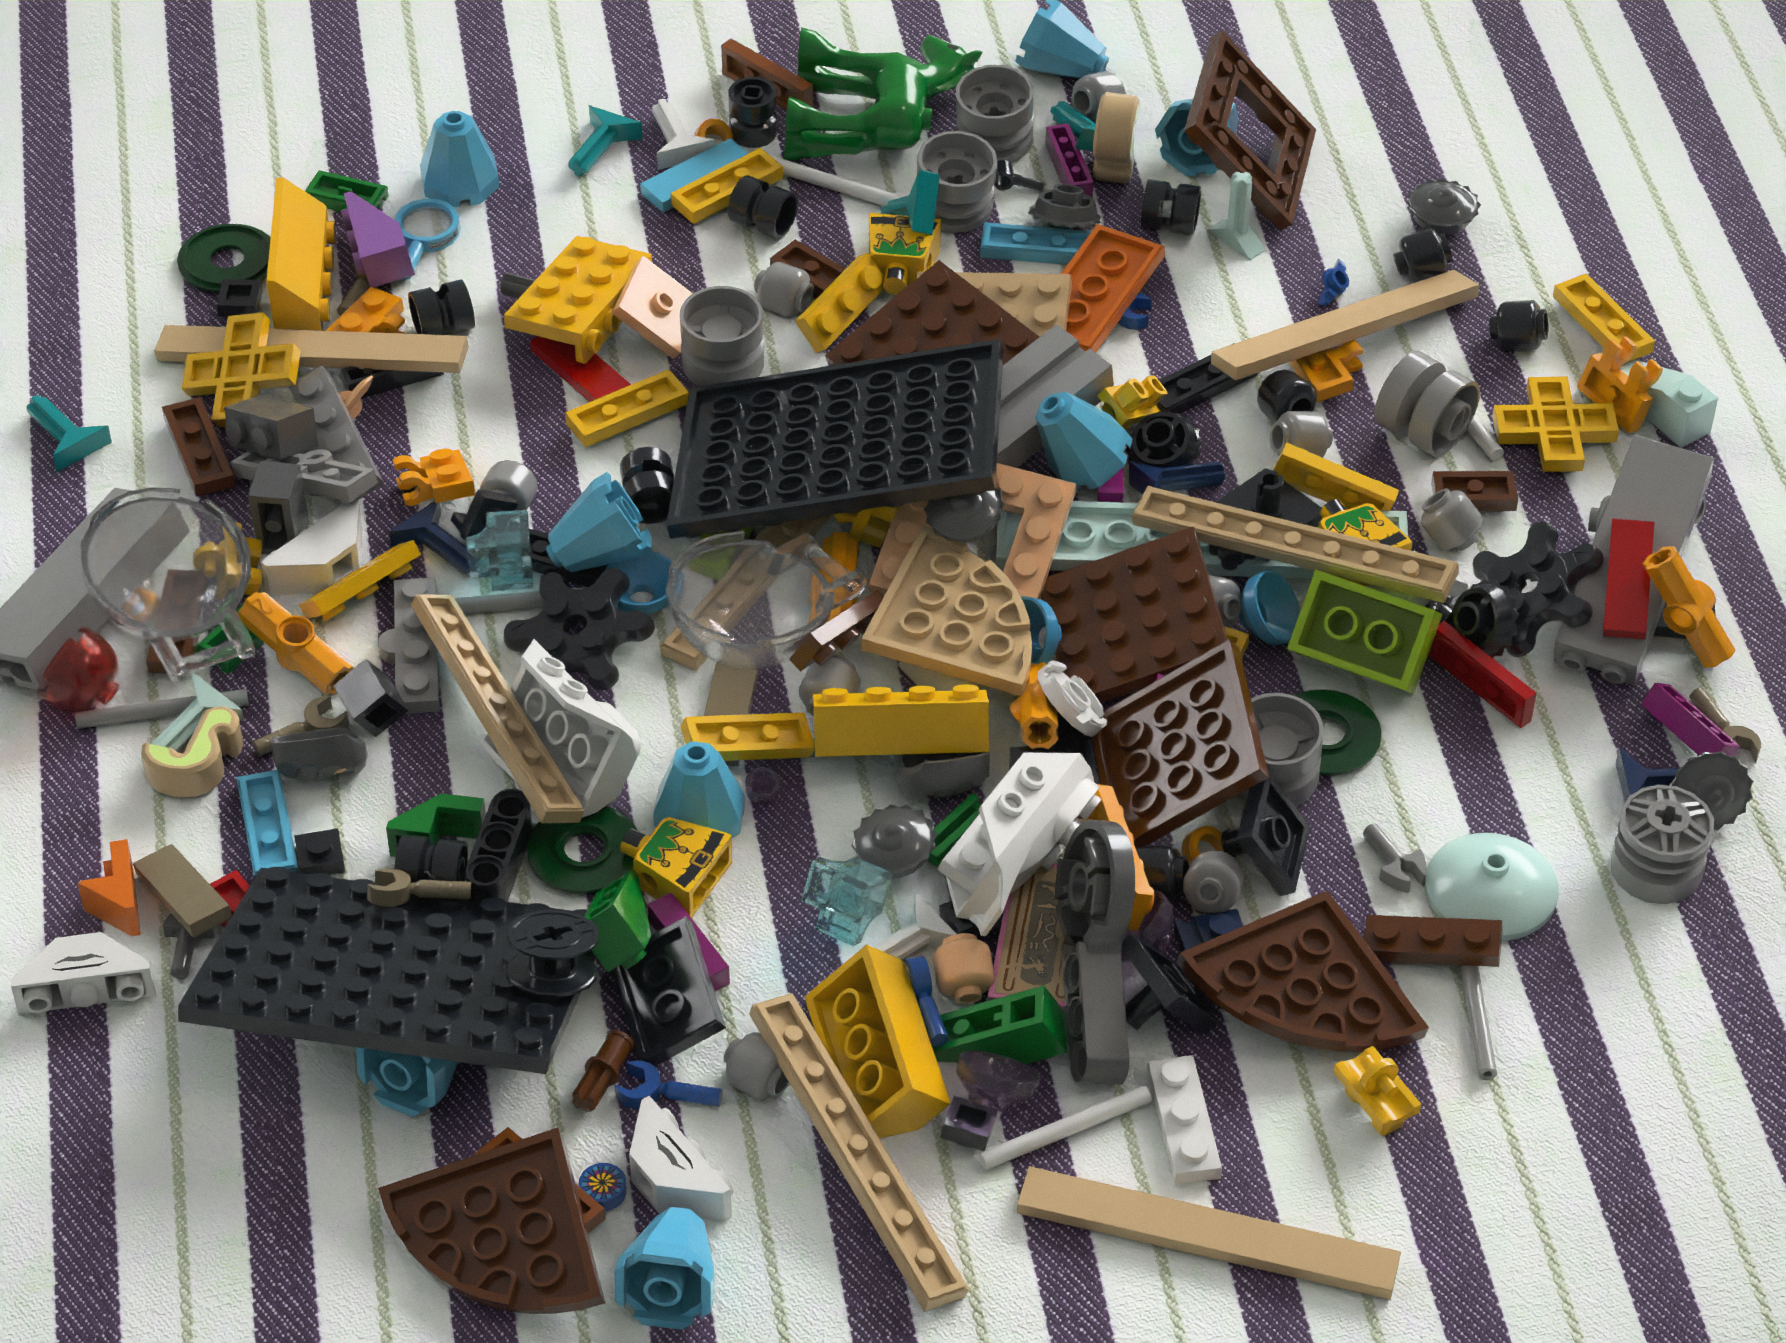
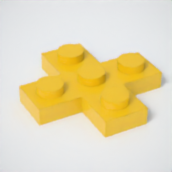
M264 312L228 316L222 351L187 354L181 389L188 396L215 394L211 420L218 428L225 427L226 425L224 407L258 396L260 389L296 386L301 350L294 343L266 346L270 319Z
M1568 376L1528 377L1526 390L1529 405H1494L1492 418L1497 443L1537 444L1543 472L1583 471L1585 457L1582 443L1617 442L1619 429L1613 403L1573 404Z

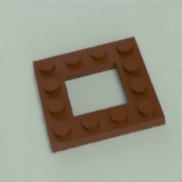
M1221 30L1210 38L1184 131L1191 142L1198 145L1212 159L1214 165L1219 170H1222L1230 179L1235 172H1248L1252 176L1251 201L1260 209L1266 219L1271 220L1280 230H1283L1293 224L1316 128L1229 36ZM1235 96L1242 99L1255 112L1258 120L1266 124L1276 134L1267 167L1227 126Z

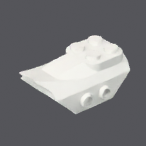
M533 639L520 660L522 666L510 690L585 810L582 816L585 817L598 812L606 805L616 801L640 753L641 743L634 727L612 705L607 702L595 701L587 693V687L574 680L565 671V665L558 659L551 657ZM487 733L481 745L494 758V764L505 770L515 781V786L521 790Z
M1023 753L980 806L979 812L993 865L973 894L966 891L947 876L946 880L956 917L971 920L978 927L981 936H987L999 919L1010 893L1022 886L1041 866L1048 871L1064 851L1058 844L1060 843L1066 847L1073 832L1082 823L1078 817L1080 816L1087 820L1102 800L1095 795L1100 787L1095 784L1092 770L1080 753Z

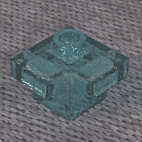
M528 510L487 512L485 528L477 535L466 537L470 578L491 577L492 591L533 589Z
M822 857L813 860L801 901L820 909L815 930L851 946L859 944L870 922L882 913L893 873L857 857L847 861H833Z

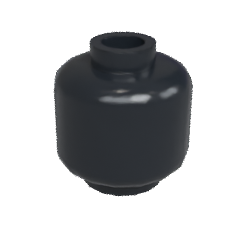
M1425 228L1401 237L1398 245L1400 252L1393 254L1399 274L1407 273L1410 280L1414 283L1447 272L1448 263L1453 262L1445 234H1438L1433 228Z
M1535 300L1503 302L1498 307L1497 316H1490L1489 329L1491 339H1498L1500 347L1506 352L1536 350L1540 347L1542 340L1548 339L1549 323L1547 310L1540 309L1539 304Z
M1283 369L1268 375L1262 382L1258 390L1257 403L1259 409L1276 422L1282 414L1288 411H1314L1316 393L1314 388L1305 379L1293 371Z
M1171 845L1138 847L1136 849L1139 859L1143 861L1144 872L1149 886L1154 890V904L1177 902L1182 896L1183 879L1190 866L1187 856H1181L1178 849Z

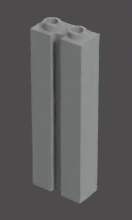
M1057 324L1003 365L997 463L1017 468L1043 447L1035 418L1039 405L1047 396L1068 392L1096 406L1101 402L1097 395L1104 388L1114 386L1112 365L1091 349L1085 352L1079 347V340Z
M1633 435L1592 543L1593 546L1599 548L1603 553V564L1594 573L1581 578L1575 588V595L1591 604L1593 609L1592 617L1585 625L1576 628L1568 627L1562 622L1555 641V662L1561 663L1562 666L1572 671H1586L1588 666L1601 670V676L1611 683H1627L1635 686L1665 601L1650 578L1646 639L1603 636L1612 518L1655 522L1652 554L1659 551L1662 547L1674 546L1682 558L1711 480L1713 457Z
M114 488L1 606L0 682L5 683L10 677H13L17 686L42 691L191 530L177 498Z

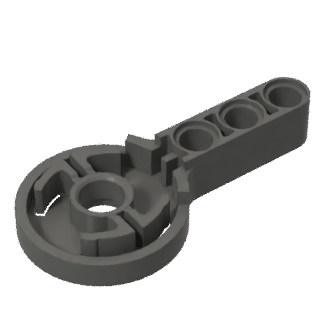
M1091 819L1082 822L1073 832L1067 844L1063 859L1060 858L1057 864L1055 900H1058V904L1056 905V913L1067 942H1062L1061 951L1065 953L1062 954L1070 1071L1073 1080L1078 1083L1121 1085L1125 1082L1129 1071L1121 947L1130 923L1134 905L1135 863L1130 840L1123 827L1114 821Z

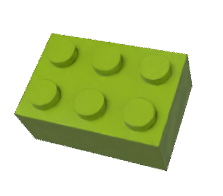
M1315 569L1287 649L1414 694L1442 614L1433 609Z

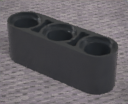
M502 790L491 800L465 871L466 882H471V897L476 900L482 901L488 897L502 898L506 902L509 900L527 851L528 838L533 830L531 805L521 790Z

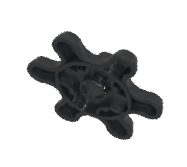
M1542 521L1536 522L1529 528L1526 544L1519 552L1508 557H1499L1493 552L1482 551L1474 557L1472 563L1473 573L1477 579L1481 581L1486 579L1489 582L1497 580L1501 586H1507L1509 595L1516 599L1514 608L1519 614L1515 622L1518 631L1512 636V645L1506 648L1507 652L1513 657L1525 656L1534 649L1537 632L1544 624L1550 621H1561L1568 627L1576 628L1585 625L1593 613L1591 604L1575 595V587L1581 578L1594 573L1602 566L1604 561L1603 553L1599 548L1590 544L1580 545L1566 553H1557L1555 549L1559 533L1554 526ZM1527 579L1531 582L1538 581L1535 589L1522 593L1523 588L1527 585Z
M613 567L604 570L593 585L579 590L571 589L568 580L564 576L556 572H550L540 580L539 592L544 600L543 610L531 619L509 622L505 626L503 639L507 648L514 651L527 649L533 639H535L551 657L558 659L565 665L567 673L581 672L585 674L589 684L594 689L600 691L612 688L619 680L618 668L612 662L614 650L625 642H640L648 639L654 632L655 623L651 616L642 611L622 612L619 610V600L627 592L630 580L627 574L618 568ZM579 620L587 624L586 628L577 635H568L566 633L574 625L578 624Z

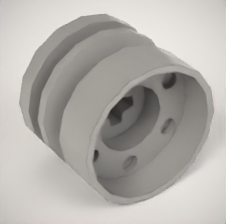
M985 65L974 68L963 75L956 85L957 131L976 134L986 140L995 150L997 161L1007 160L1012 162L1025 155L1033 144V85L1028 76L1018 69L1006 65Z
M946 131L930 137L922 144L918 153L916 173L918 174L919 169L940 174L935 218L941 219V231L958 233L979 228L990 218L993 210L994 183L997 171L995 150L986 140L976 134L963 131Z
M1654 785L1641 788L1630 795L1621 809L1617 836L1615 837L1611 854V872L1617 884L1631 896L1648 903H1674L1683 901L1695 893L1703 878L1707 854L1710 850V842L1714 834V817L1707 804L1694 793L1677 786Z

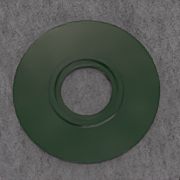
M221 224L206 228L191 236L180 248L177 257L179 272L192 286L215 293L220 292L222 279L263 281L267 278L271 237L258 228L244 224ZM234 248L244 254L243 261L231 268H220L213 265L210 261L212 255L222 249Z
M1326 689L1309 690L1293 695L1308 702L1315 708L1321 719L1335 721L1344 730L1345 735L1340 742L1333 745H1322L1320 775L1347 774L1362 768L1374 758L1380 747L1382 733L1376 715L1365 703L1349 694Z
M608 806L603 807L594 814L582 817L580 823H541L539 821L528 838V862L534 874L554 889L575 894L595 893L631 869H634V858L621 853L620 846L627 831L631 828L637 830V828L626 815ZM588 834L599 838L604 848L596 859L588 862H578L567 856L564 850L565 845L571 838L577 835Z

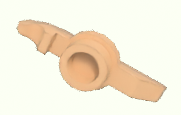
M372 375L362 380L353 391L346 390L339 393L352 419L356 418L362 410L361 397L368 391L373 379Z

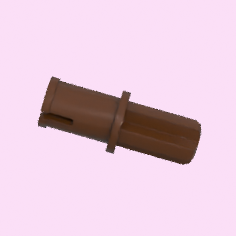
M619 1030L610 1031L596 1056L590 1057L586 1061L584 1066L586 1072L573 1091L572 1103L576 1108H582L586 1112L593 1111L607 1088L617 1083L620 1077L619 1069L634 1048V1042L630 1036Z

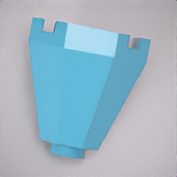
M1046 0L1045 3L1050 7L1048 10L1040 7L1036 12L1020 44V48L1026 51L1024 58L1017 55L1015 62L1030 71L1075 79L1104 71L1109 62V57L1105 55L1107 48L1063 3L1057 0Z
M1193 99L1175 101L1167 109L1155 128L1157 139L1160 137L1162 147L1160 148L1162 159L1185 176H1196L1201 172H1206L1205 175L1215 174L1219 169L1214 165L1212 159L1198 145L1192 143L1184 131ZM1233 103L1227 126L1236 135L1238 114L1235 103Z
M461 111L443 113L434 121L420 163L425 197L448 202L453 207H460V201L470 200V205L481 204L499 188L495 157L472 116Z
M1068 392L1049 395L1041 402L1035 419L1049 468L1058 479L1076 483V491H1081L1077 486L1085 484L1089 489L1101 487L1125 466L1127 455L1124 453L1125 445L1130 448L1133 439L1110 414Z
M605 472L588 485L548 534L550 545L546 547V550L558 568L564 566L570 572L638 558L652 549V536L648 528L640 532L637 525L643 518L638 508L617 480L611 482V475Z
M691 741L676 750L658 788L653 812L655 827L659 825L662 819L671 817L726 832L732 835V838L740 834L742 815L744 816L745 794L720 753L710 743Z
M356 1047L357 1075L365 1085L370 1080L374 1083L378 1090L373 1095L381 1105L412 1117L422 1113L427 1107L429 1109L435 1106L446 1095L458 1063L456 1061Z
M670 1207L657 1215L618 1258L614 1271L615 1301L624 1309L626 1302L634 1308L635 1313L633 1317L642 1325L683 1330L692 1324L693 1318L701 1313V1318L711 1313L714 1301V1266L705 1222L691 1209Z

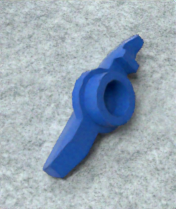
M1339 258L1334 267L1325 270L1322 275L1324 288L1318 299V304L1321 307L1330 303L1349 286V278L1345 272L1346 266Z

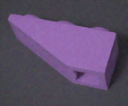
M353 192L344 193L347 208L341 210L358 275L366 274L370 287L380 286L415 275L400 224Z

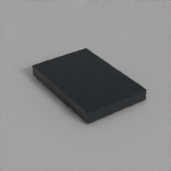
M686 916L652 934L644 949L646 955L635 965L626 970L619 965L612 970L639 1061L651 1063L654 1066L726 1029L693 923Z

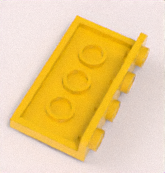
M576 236L504 314L505 328L575 345L576 361L586 364L594 354L600 351L604 342L612 333L618 330L623 322L612 314V311L636 261L644 256L652 262V254L629 249L624 245H613L596 241L590 237Z

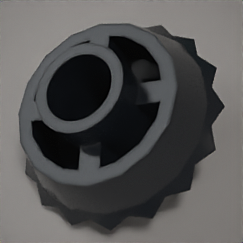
M1157 412L1150 414L1138 422L1130 435L1133 440L1130 448L1127 446L1125 450L1129 456L1128 464L1129 461L1159 468L1193 465L1194 459L1200 456L1199 447L1203 443L1199 437L1200 429L1193 425L1190 418L1182 417L1179 413Z
M1483 579L1478 584H1472L1470 589L1464 591L1458 597L1452 609L1451 626L1490 657L1502 656L1504 649L1512 645V636L1518 631L1515 622L1519 614L1514 608L1516 599L1509 595L1507 586H1501L1497 580L1489 582Z

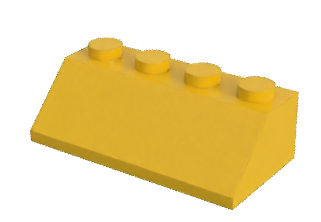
M284 177L276 178L267 270V288L274 329L323 331V322H330V301L325 296L332 295V275L327 270H334L333 246L329 247V244H336L335 221H328L325 204Z
M968 684L954 686L952 688L953 691H935V688L931 686H914L909 688V692H892L887 687H871L866 689V693H848V690L843 688L825 689L822 691V694H813L815 757L989 752V701L986 690H979L975 685Z
M866 944L804 996L815 1032L879 1138L919 1130L951 1104L903 960Z

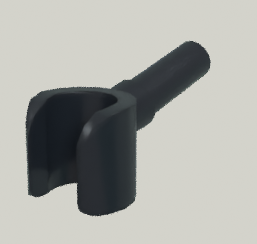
M1007 160L997 161L996 181L994 183L997 189L1008 190L1013 185L1043 192L1044 182L1014 174L1013 165Z

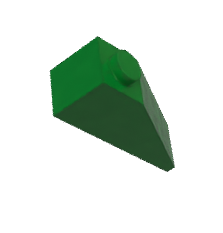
M631 869L598 891L584 914V917L594 922L599 930L598 943L593 947L592 951L608 973L619 965L626 970L639 962L646 955L644 949L651 938L639 877L635 870Z
M1043 985L941 1014L940 1016L949 1039L942 1046L936 1047L932 1045L937 1062L1029 1064L1067 1053L1066 1012Z

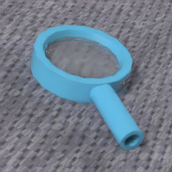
M439 199L412 201L403 206L395 217V221L400 224L414 270L423 252L442 250L453 244L459 236L460 222L456 209L448 202ZM412 276L406 277V278H403V279H404V280H409Z

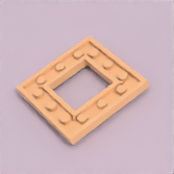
M997 463L995 486L1002 491L1001 500L1005 504L1002 510L1022 515L1003 573L1017 589L1020 597L1027 596L1040 599L1076 494V483ZM927 500L905 503L898 506L895 517L891 520L869 582L870 592L878 590L882 595L886 594L922 525L932 528L926 523L927 514L924 508L928 504Z

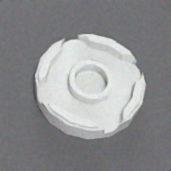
M1050 661L1037 672L1038 681L1043 692L1062 717L1084 735L1093 737L1107 725V719L1102 717L1104 712L1101 703L1080 677L1078 678L1076 675H1073L1069 678L1063 673L1067 669L1066 665L1057 661Z

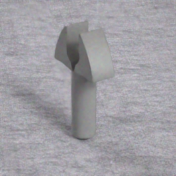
M1377 824L1368 825L1363 831L1364 837L1388 863V865L1381 867L1379 880L1394 889L1409 893L1411 880L1404 873L1409 872L1423 886L1426 874V861L1422 850L1419 849L1411 854H1404Z

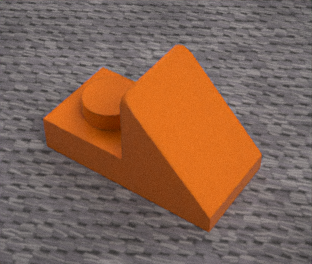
M128 840L110 842L111 860L103 861L105 877L78 882L82 906L89 914L126 934L138 936L141 935L134 867Z

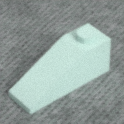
M1632 360L1625 363L1620 369L1629 376V371L1635 362L1641 363L1644 367H1646L1647 363ZM1662 367L1663 371L1660 378L1646 391L1654 398L1646 418L1682 448L1711 433L1718 397L1692 375Z

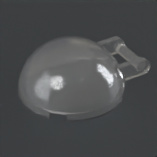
M145 488L129 491L110 500L101 507L90 519V526L83 540L81 539L82 578L95 605L105 618L119 629L138 638L149 640L174 683L187 680L188 674L238 656L242 660L253 657L255 655L253 640L235 610L243 598L251 577L250 549L241 529L231 516L208 499L202 505L179 497L180 489ZM219 624L230 641L183 658L173 643L195 638Z
M744 531L710 536L695 542L683 550L668 569L669 580L666 587V596L669 610L682 636L697 651L710 660L727 667L743 670H760L788 662L789 658L808 635L828 622L833 609L856 598L863 592L867 579L856 570L850 572L819 548L818 540L808 533L776 548L768 541L744 540ZM815 566H817L824 573L830 576L834 581L829 583Z

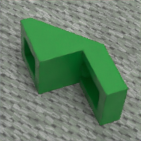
M441 793L388 821L386 832L390 857H396L399 841L404 834L429 837L432 844H436L441 835L477 839L486 816L484 798Z

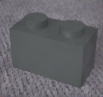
M263 394L224 407L226 418L225 430L230 446L277 459H284L318 446L313 407Z
M260 461L248 498L255 539L262 540L261 554H270L298 536L301 531L307 529L309 516L300 464Z

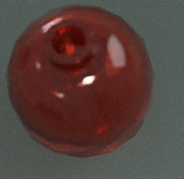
M82 627L78 630L84 635L78 642L69 638L63 644L42 676L43 679L49 682L46 690L44 691L39 687L37 689V695L40 699L63 712L88 711L93 709L99 702L107 705L119 689V684L115 682L119 670L117 655L112 646L102 636L88 627Z

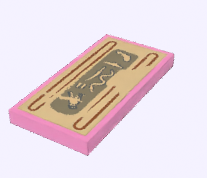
M1053 864L1049 871L1041 866L1030 879L1009 894L1004 908L993 966L995 983L989 988L988 1001L1044 985L1066 1012L1062 954L1065 953L1061 951L1062 942H1067L1056 913V905L1058 904V900H1055L1057 864Z

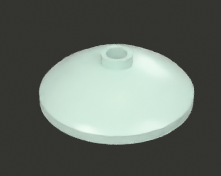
M1496 833L1468 834L1446 843L1431 858L1425 876L1426 896L1430 906L1439 918L1502 920V941L1526 937L1543 927L1553 915L1559 895V885L1555 871L1549 861L1538 850L1519 839Z

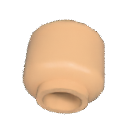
M961 933L949 936L942 941V945L933 954L938 990L946 997L955 998V1002L958 1004L978 1002L982 999V994L988 991L995 983L989 946L985 942L977 940V937L973 934Z

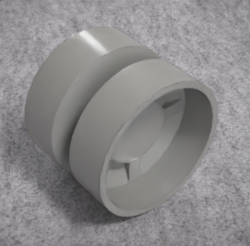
M731 286L708 287L690 295L682 304L679 315L682 340V369L685 376L697 386L759 377L764 367L763 311L759 301L749 292Z
M1414 351L1406 355L1394 367L1384 382L1375 405V421L1399 437L1408 436L1411 444L1434 457H1439L1451 450L1469 427L1478 407L1480 387L1476 382L1454 370L1446 371L1442 363L1423 352Z
M1267 693L1251 698L1267 770L1296 807L1308 800L1318 786L1324 733L1323 722L1315 708L1299 697L1285 693ZM1249 789L1238 794V796L1246 801Z

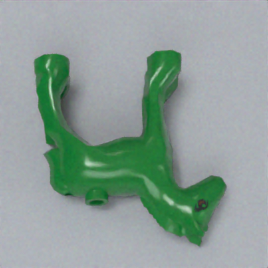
M801 27L797 76L813 84V92L861 96L876 99L873 106L858 115L836 116L820 112L808 104L789 96L785 124L784 160L798 161L805 158H819L835 154L856 155L872 150H900L914 147L921 138L922 130L930 131L932 108H925L926 102L939 93L956 88L962 76L975 68L974 65L980 59L983 51L975 50L967 53L960 46L939 39L934 35H927L920 47L921 54L927 64H922L899 52L858 53L843 50L833 46L818 32ZM823 66L858 72L864 76L841 75L833 73ZM816 131H853V132L842 133V134H829V133H818V132H816Z

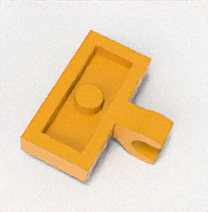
M371 286L325 331L407 334L398 330L405 323V318L400 316L404 311L403 299Z
M1352 340L1339 347L1329 348L1289 363L1295 372L1314 388L1316 401L1320 402L1353 390V378L1349 373H1354L1363 368V364L1357 355L1363 354L1364 350L1357 340Z

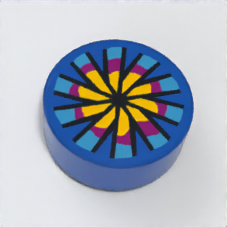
M597 1163L591 1165L582 1172L579 1178V1187L603 1206L605 1211L617 1208L626 1197V1177L623 1171L613 1164Z

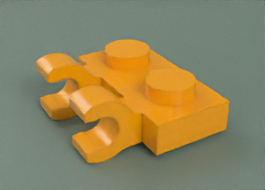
M1625 336L1620 344L1613 339H1609L1603 348V354L1591 355L1577 388L1594 403H1613L1617 424L1627 433L1639 431L1654 398L1646 391L1658 381L1663 368L1653 359L1648 361L1646 367L1639 362H1635L1629 371V376H1627L1620 368L1632 358L1637 345Z
M438 449L431 452L429 456L420 457V462L406 455L393 459L395 470L410 469V471L403 472L399 475V478H396L398 488L408 490L417 485L413 492L402 494L405 505L414 506L429 499H434L435 503L475 495L473 479L459 449Z

